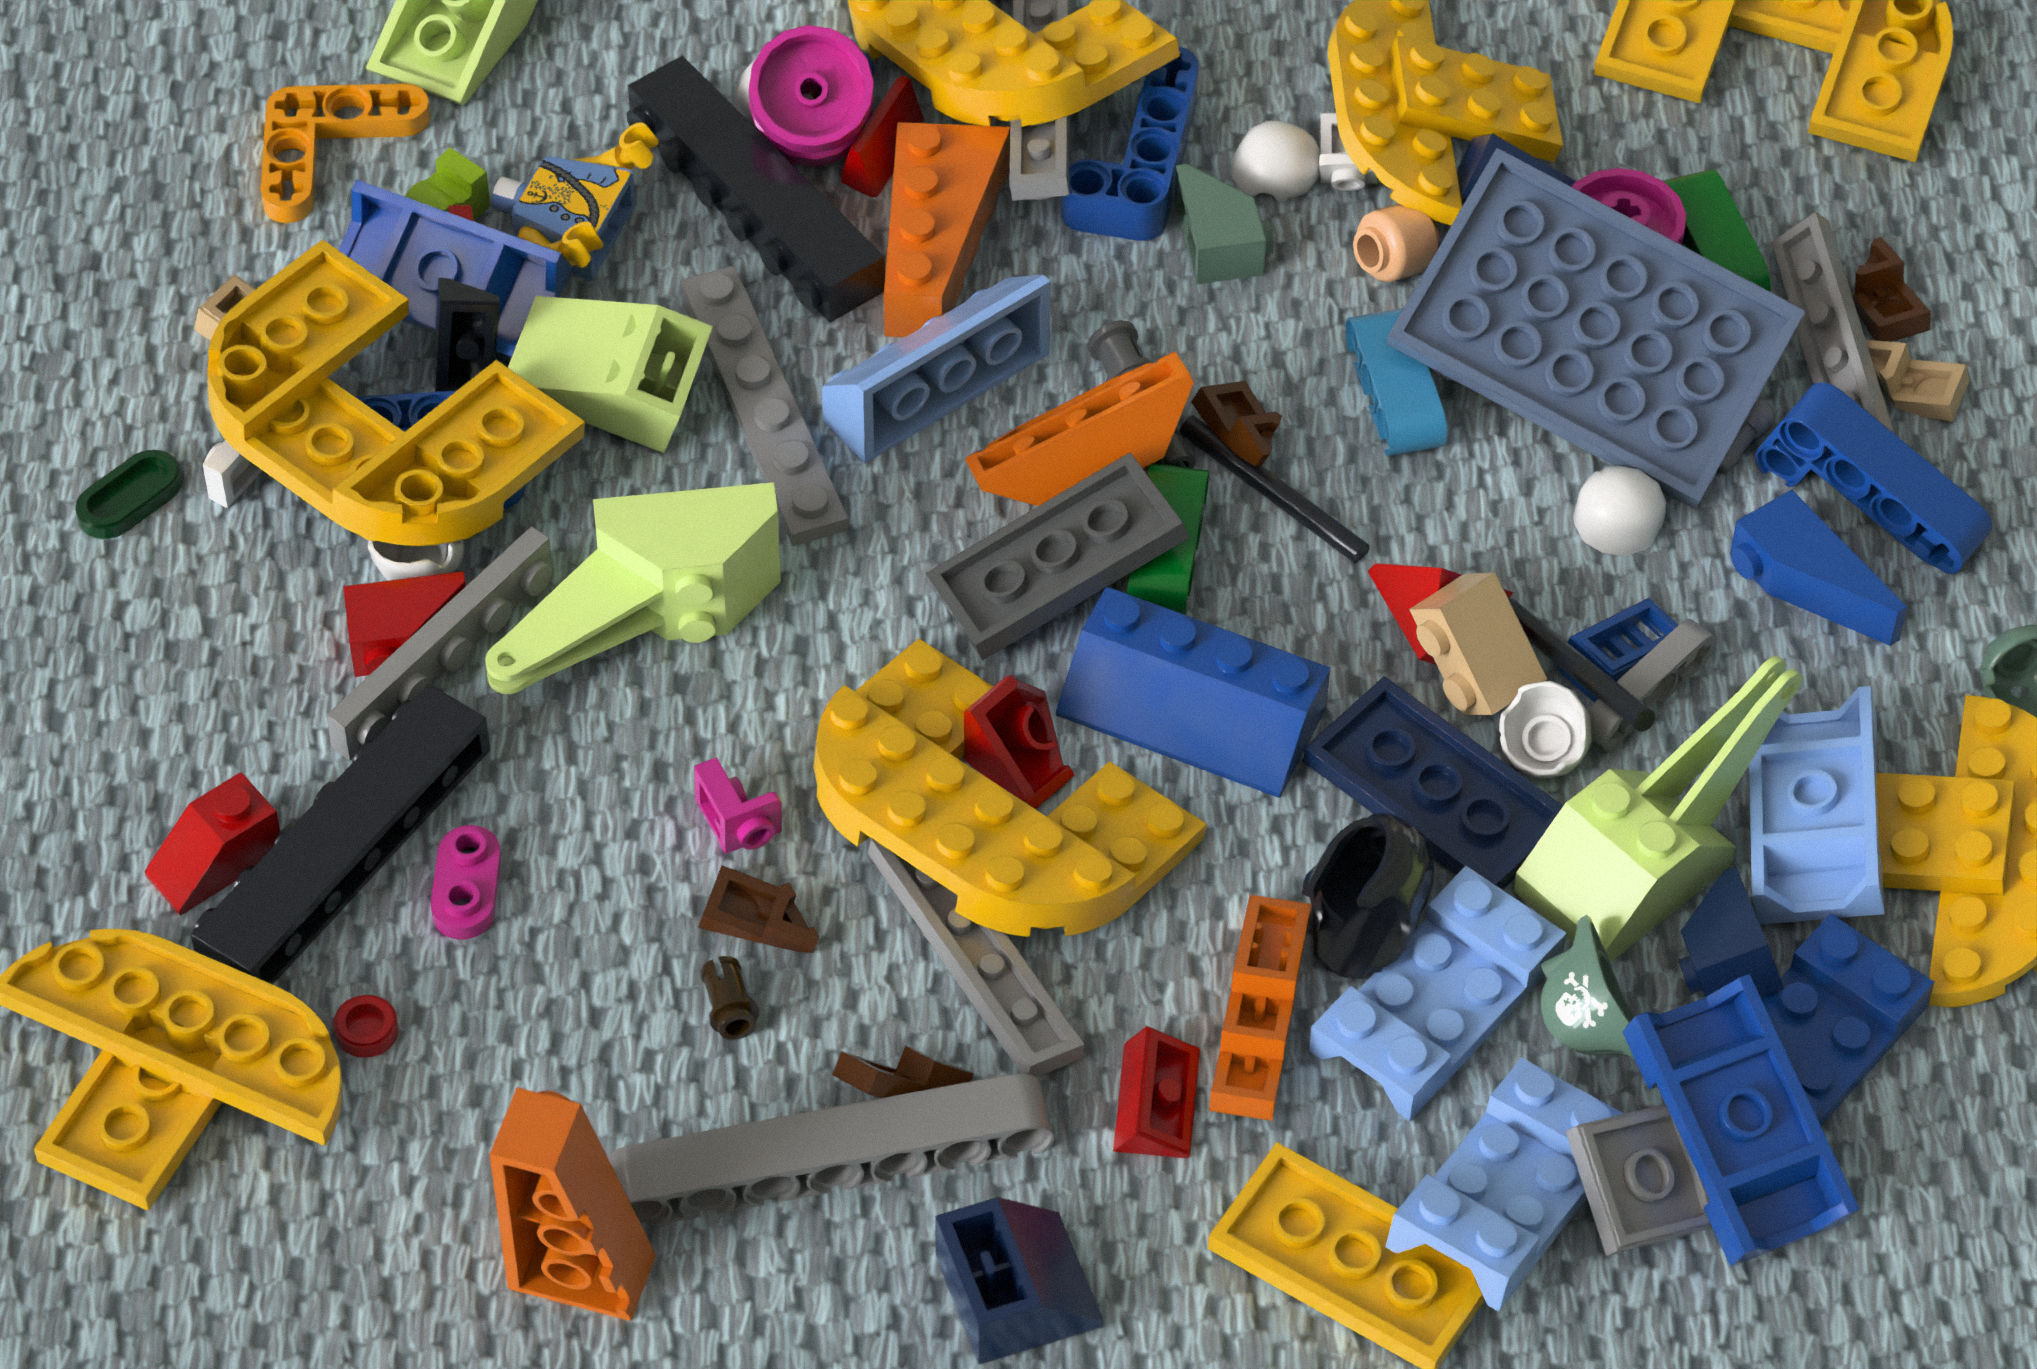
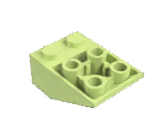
M535 296L508 368L580 417L585 423L665 453L683 411L713 326L660 305Z

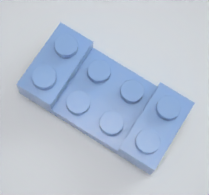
M1871 686L1858 687L1838 710L1787 714L1782 711L1749 764L1752 898L1760 925L1822 920L1830 913L1837 918L1885 914L1883 863L1879 846L1876 764H1879L1877 715Z
M1465 866L1428 904L1426 920L1413 932L1407 948L1399 959L1393 964L1384 967L1381 972H1375L1359 990L1350 986L1311 1026L1309 1052L1321 1060L1342 1056L1381 1083L1396 1112L1411 1121L1545 977L1541 963L1564 952L1567 933Z
M1521 1057L1490 1095L1485 1114L1434 1177L1426 1174L1394 1213L1386 1248L1397 1254L1427 1244L1472 1270L1487 1305L1499 1312L1587 1199L1565 1131L1577 1125L1624 1113Z

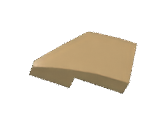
M1866 340L1879 385L1895 408L1929 419L1954 421L1970 381L1966 364L1911 360L1907 343Z

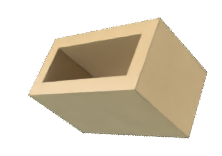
M1495 572L1463 574L1409 609L1418 626L1416 629L1417 638L1423 649L1434 658L1444 679L1443 690L1446 697L1464 715H1494L1512 703L1520 687L1530 683L1543 682L1547 679Z

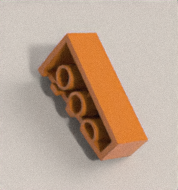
M897 123L884 286L885 337H906L920 329L929 319L935 316H942L955 308L964 286V278L971 261H974L980 246L981 236L987 221L991 219L996 206V199L1010 171V127Z
M517 1087L489 1154L507 1287L514 1291L632 1321L656 1258V1253L581 1103L573 1102L558 1092L549 1090L534 1092Z

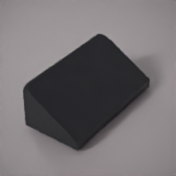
M438 278L433 362L435 392L457 391L496 360L500 305L498 295L453 279Z

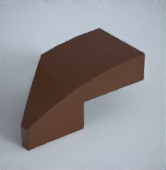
M1882 237L1874 239L1870 245L1869 258L1865 265H1860L1855 273V292L1852 297L1861 320L1876 341L1892 342L1930 330L1931 311L1904 282L1903 260Z
M1246 381L1201 387L1191 403L1208 427L1239 457L1254 466L1263 465L1271 453L1272 447L1270 443L1275 430L1280 424L1282 415L1277 412L1265 413Z
M721 865L698 925L699 928L803 953H813L819 939L815 928H808L794 903L797 895L789 882L778 887Z
M905 1046L896 1069L841 1051L832 1075L868 1095L885 1098L971 1082L974 1073L958 1066L937 1061L921 1053L919 1050Z

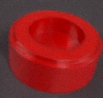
M360 995L347 1000L338 1008L333 1020L334 1033L338 1045L343 1051L355 1057L369 1058L378 1056L386 1052L395 1043L398 1036L399 1028L395 1009L387 1000L375 995Z

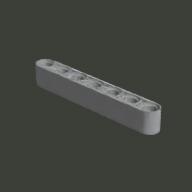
M1019 1073L632 1144L611 1152L607 1157L640 1223L651 1221L652 1226L698 1218L701 1217L700 1211L715 1209L716 1214L762 1206L765 1205L764 1199L779 1197L780 1202L826 1194L828 1193L827 1187L843 1185L844 1190L890 1182L892 1181L891 1175L906 1173L907 1178L954 1170L955 1163L969 1161L970 1166L1018 1158L1017 1152L1032 1149L1033 1154H1039L1053 1144L1054 1134L1039 1079L1030 1074Z

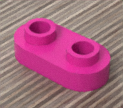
M475 825L455 828L442 838L438 846L431 896L432 919L434 925L442 934L453 939L477 937L484 933L494 920L501 869V852L498 839L486 828ZM465 848L478 849L477 851L470 854H464L460 852ZM459 899H468L471 901L468 904L462 906L453 904L455 901Z

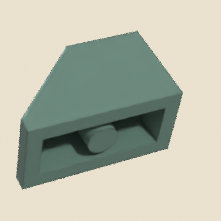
M1189 164L1176 165L1174 202L1196 283L1204 284L1264 276L1265 255L1273 254L1274 241L1270 221L1260 220L1255 199Z

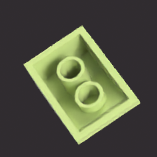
M396 0L365 69L403 84L418 86L424 92L464 106L527 26L538 0Z

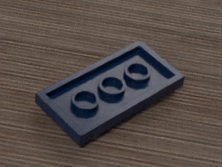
M1385 676L1304 748L1303 762L1373 814H1379L1380 812L1388 813L1408 822L1429 843L1434 859L1455 875L1467 866L1502 890L1516 878V872L1563 807L1561 803Z

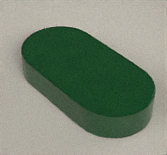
M145 450L131 456L80 494L75 505L80 528L87 535L98 539L115 538L129 531L177 495L182 486V475L178 461L171 454L161 450Z

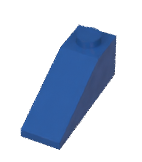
M1792 489L1736 521L1730 556L1735 569L1744 579H1754L1771 596L1889 646L1900 641L1907 606Z

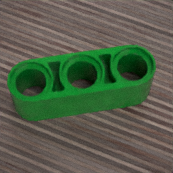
M1715 169L1663 180L1680 197L1686 212L1682 246L1771 292L1770 275L1765 260L1719 173Z
M1153 463L1149 465L1148 477L1182 520L1190 538L1129 574L1127 594L1187 615V596H1190L1193 581L1195 550H1198L1204 517L1202 516L1203 504L1206 505L1209 470Z

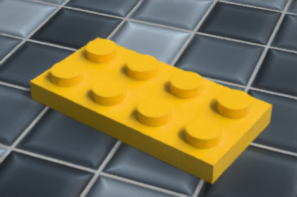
M1278 1142L1275 1143L1208 1237V1250L1421 1369H1438L1485 1301L1472 1270L1431 1246L1423 1244L1397 1254L1386 1248L1393 1216L1398 1208Z

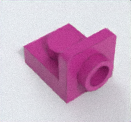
M717 757L694 765L695 800L725 854L742 847L748 850L760 848L766 845L775 834L782 832V802L776 792H770L748 800L737 777L728 778Z

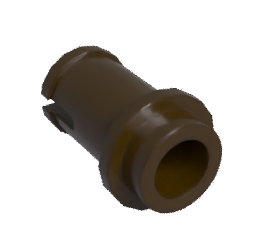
M721 956L719 960L724 974L723 979L718 977L713 959L708 961L701 969V978L705 983L712 1006L709 1022L711 1027L719 1032L723 1038L729 1040L741 1039L754 1031L759 1017V1008L757 1003L748 997L741 974L740 962L731 956Z

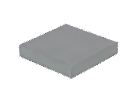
M1666 1104L1577 1125L1565 1131L1606 1256L1712 1229L1703 1209L1710 1199Z

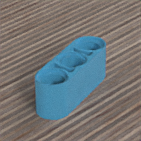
M1403 308L1348 317L1345 323L1347 347L1349 352L1355 351L1358 362H1353L1362 390L1364 395H1371L1374 404L1368 407L1380 439L1386 438L1389 449L1384 450L1386 456L1443 447L1447 443L1445 413L1428 366L1385 344L1388 334Z

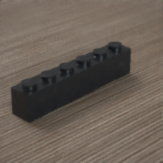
M683 55L628 85L629 111H627L626 117L629 126L636 123H645L659 140L656 147L659 149L666 167L674 174L682 172L689 179L701 203L708 208L715 206L725 216L728 227L733 235L740 241L748 239L759 250L762 262L768 271L775 276L782 274L793 285L798 300L806 309L813 310L816 308L831 323L884 292L885 256Z
M429 683L412 700L404 701L395 711L391 723L376 739L365 742L358 749L352 764L335 782H328L320 789L313 805L296 823H290L281 830L272 849L256 865L247 867L239 875L233 890L216 908H209L199 917L193 932L190 934L194 951L273 985L490 751L486 717Z

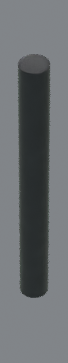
M1192 415L1183 422L1180 428V434L1349 560L1356 563L1369 552L1370 545L1265 467L1262 465L1254 466L1239 457L1212 432L1208 425L1196 416Z
M1508 598L1529 642L1636 730L1643 732L1653 725L1655 713L1519 602L1513 598Z

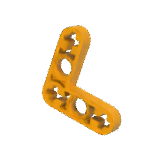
M412 84L289 86L275 91L266 103L261 176L263 206L268 217L277 222L292 223L306 218L312 211L315 199L318 139L406 137L422 132L429 125L431 118L429 100L424 90ZM348 106L363 110L360 116L348 120L340 119L334 115L339 109ZM373 106H381L379 107L380 116H374ZM411 106L409 114H398L400 107ZM317 107H323L324 117H316L318 116ZM289 109H298L296 116L287 117ZM288 149H297L305 153L301 159L295 162H282L276 159L280 152ZM283 180L293 181L294 193L291 200L288 201L280 200L284 196Z

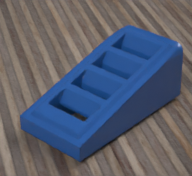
M1647 598L1570 636L1568 643L1617 682L1670 634L1678 624L1650 598ZM1641 621L1660 638L1652 641L1635 625ZM1654 627L1663 633L1664 636H1661ZM1623 634L1624 636H1626L1631 642H1633L1638 647V649L1635 650L1629 643H1627L1621 637V635ZM1604 647L1607 648V649H1608L1612 654H1614L1618 659H1617V660H1614V659H1613L1605 650H1603L1602 648H1604ZM1557 665L1559 673L1594 703L1598 700L1595 695Z

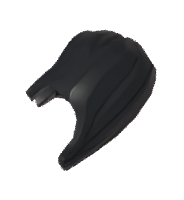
M1381 812L1352 822L1335 836L1316 866L1305 876L1302 894L1310 898L1312 906L1313 955L1317 960L1323 962L1327 970L1340 977L1364 979L1368 973L1381 972L1384 967L1396 962L1407 948L1417 921L1427 904L1434 881V856L1429 843L1408 822L1398 816Z

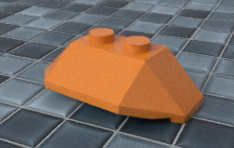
M1174 351L1161 357L1156 363H1146L1118 375L1035 417L992 441L983 451H976L964 459L981 491L1040 506L1129 452L1146 472L1149 469V465L1164 458L1194 381Z

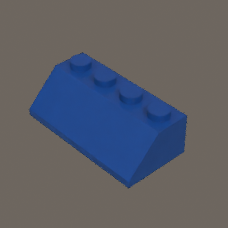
M1106 586L1081 630L1056 708V716L1280 798L1304 753V748L1308 745L1327 708L1330 667Z

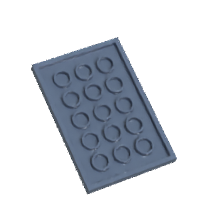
M1496 148L1389 332L1385 344L1613 466L1641 470L1659 483L1662 492L1697 509L1806 311Z

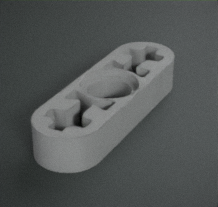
M1687 619L1679 624L1617 682L1647 707L1652 706L1658 699L1664 702L1706 664L1716 646V636L1692 619ZM1599 699L1588 711L1591 717L1592 741L1606 752L1611 751L1635 729Z

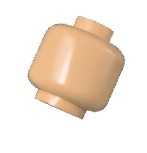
M1397 203L1374 210L1362 218L1354 237V254L1361 268L1378 281L1395 282L1425 272L1439 248L1440 235L1436 223L1429 216L1421 211L1407 208Z

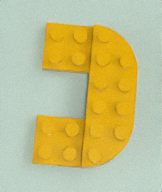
M848 0L855 38L861 49L865 50L873 60L885 55L930 89L933 106L942 114L979 126H991L992 116L1002 121L1021 119L1022 126L1041 124L1069 116L1180 57L1177 38L1124 0H1093L1087 6L1059 21L1048 24L1044 29L1035 34L988 0Z
M1618 0L1595 61L1594 75L1701 104L1728 26L1833 54L1809 122V134L1911 162H1917L1942 85L1946 81L1952 52L1953 24L1946 1L1941 3L1940 0Z
M322 239L237 303L223 317L215 329L208 349L207 371L208 401L212 418L225 440L243 457L328 518L366 540L397 545L425 546L469 539L503 518L504 502L584 437L585 421L495 360L405 432L327 377L408 316L409 299Z
M919 638L856 691L844 685L834 694L826 705L819 721L813 763L817 782L816 796L826 817L846 839L857 847L871 837L958 895L955 912L983 927L1024 937H1030L1031 927L1040 929L1063 927L1065 936L1094 930L1108 924L1130 909L1177 866L1205 837L1207 823L1110 761L1048 816L1037 811L962 762L960 759L964 756V711L994 686Z

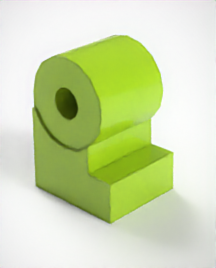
M451 147L435 160L436 172L427 180L414 184L404 196L448 212V205H471L473 220L491 206L487 171Z

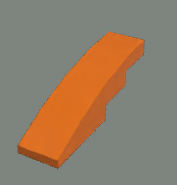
M1257 895L1249 896L1233 969L1231 992L1222 1029L1220 1052L1211 1089L1209 1111L1269 1121L1273 1120L1308 931L1311 904Z

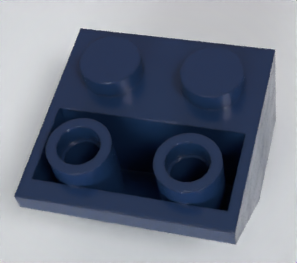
M996 1197L935 1216V1256L978 1365L1103 1327L1104 1320L1059 1212Z

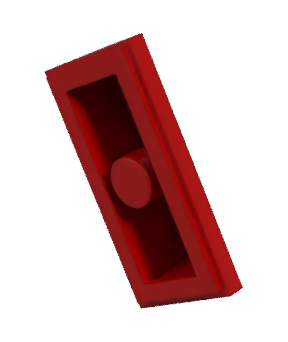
M903 74L901 77H897L850 147L840 176L842 178L841 182L867 196L878 197L894 173L897 123H925L910 78Z
M1146 1026L1125 1042L1113 1151L1178 1158L1190 1157L1200 1048L1149 1026Z

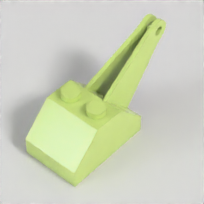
M774 482L593 499L597 549L511 631L490 648L485 658L487 679L490 687L501 694L518 693L554 673L650 630L666 640L683 639L691 643L704 642L712 636L727 635L781 582L778 509Z
M1777 655L1766 660L1727 703L1651 774L1647 771L1608 769L1565 803L1516 872L1514 892L1545 919L1567 933L1566 937L1573 943L1578 920L1586 914L1590 916L1611 963L1721 875L1724 870L1733 865L1736 846L1714 829L1712 824L1781 712L1798 691L1803 676L1795 669L1785 671L1786 662ZM1711 761V763L1708 765V767L1705 769V771L1702 773V775L1699 777V779L1695 782V784L1692 786V788L1681 801L1678 798V796L1686 789V787Z

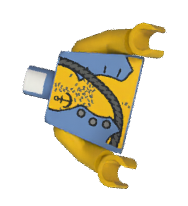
M636 123L622 133L619 138V145L599 156L571 160L550 156L544 158L527 184L503 176L499 178L492 194V208L512 215L514 236L562 253L572 265L571 273L583 279L593 281L636 206L632 169L635 165L640 169H646L651 165L654 155L650 149L656 147L659 140L645 123Z

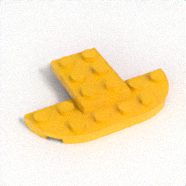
M1355 0L1340 14L1328 42V59L1340 138L1349 157L1364 175L1371 169L1382 184L1393 190L1390 198L1407 208L1423 212L1432 220L1452 226L1462 209L1451 137L1471 141L1472 138L1493 133L1533 157L1555 162L1563 147L1550 74L1543 73L1530 66L1519 67L1492 60L1479 53L1468 54L1438 46L1435 41L1429 0Z
M1965 695L1955 777L1877 773L1879 846L1883 863V888L1940 891L1929 978L1934 981V986L1928 1004L1940 1007H1962L1993 999L2006 993L2005 986L2023 976L2030 969L2033 968L2037 972V718L2027 711L2000 699Z
M126 929L90 930V938L71 941L54 948L51 941L22 956L0 975L1 1006L102 1049L99 1056L34 1147L37 1162L149 1211L222 1102L323 1146H326L333 1134L342 1106L343 1084L338 1056L330 1040V1034L324 1023L312 1009L291 993L167 939L149 933Z

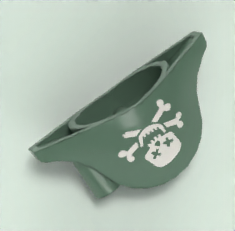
M1586 914L1577 922V931L1572 948L1541 963L1547 978L1541 995V1013L1544 1023L1550 1033L1560 1043L1578 1053L1590 1056L1618 1054L1634 1059L1622 1033L1634 1016L1625 1001L1591 917Z

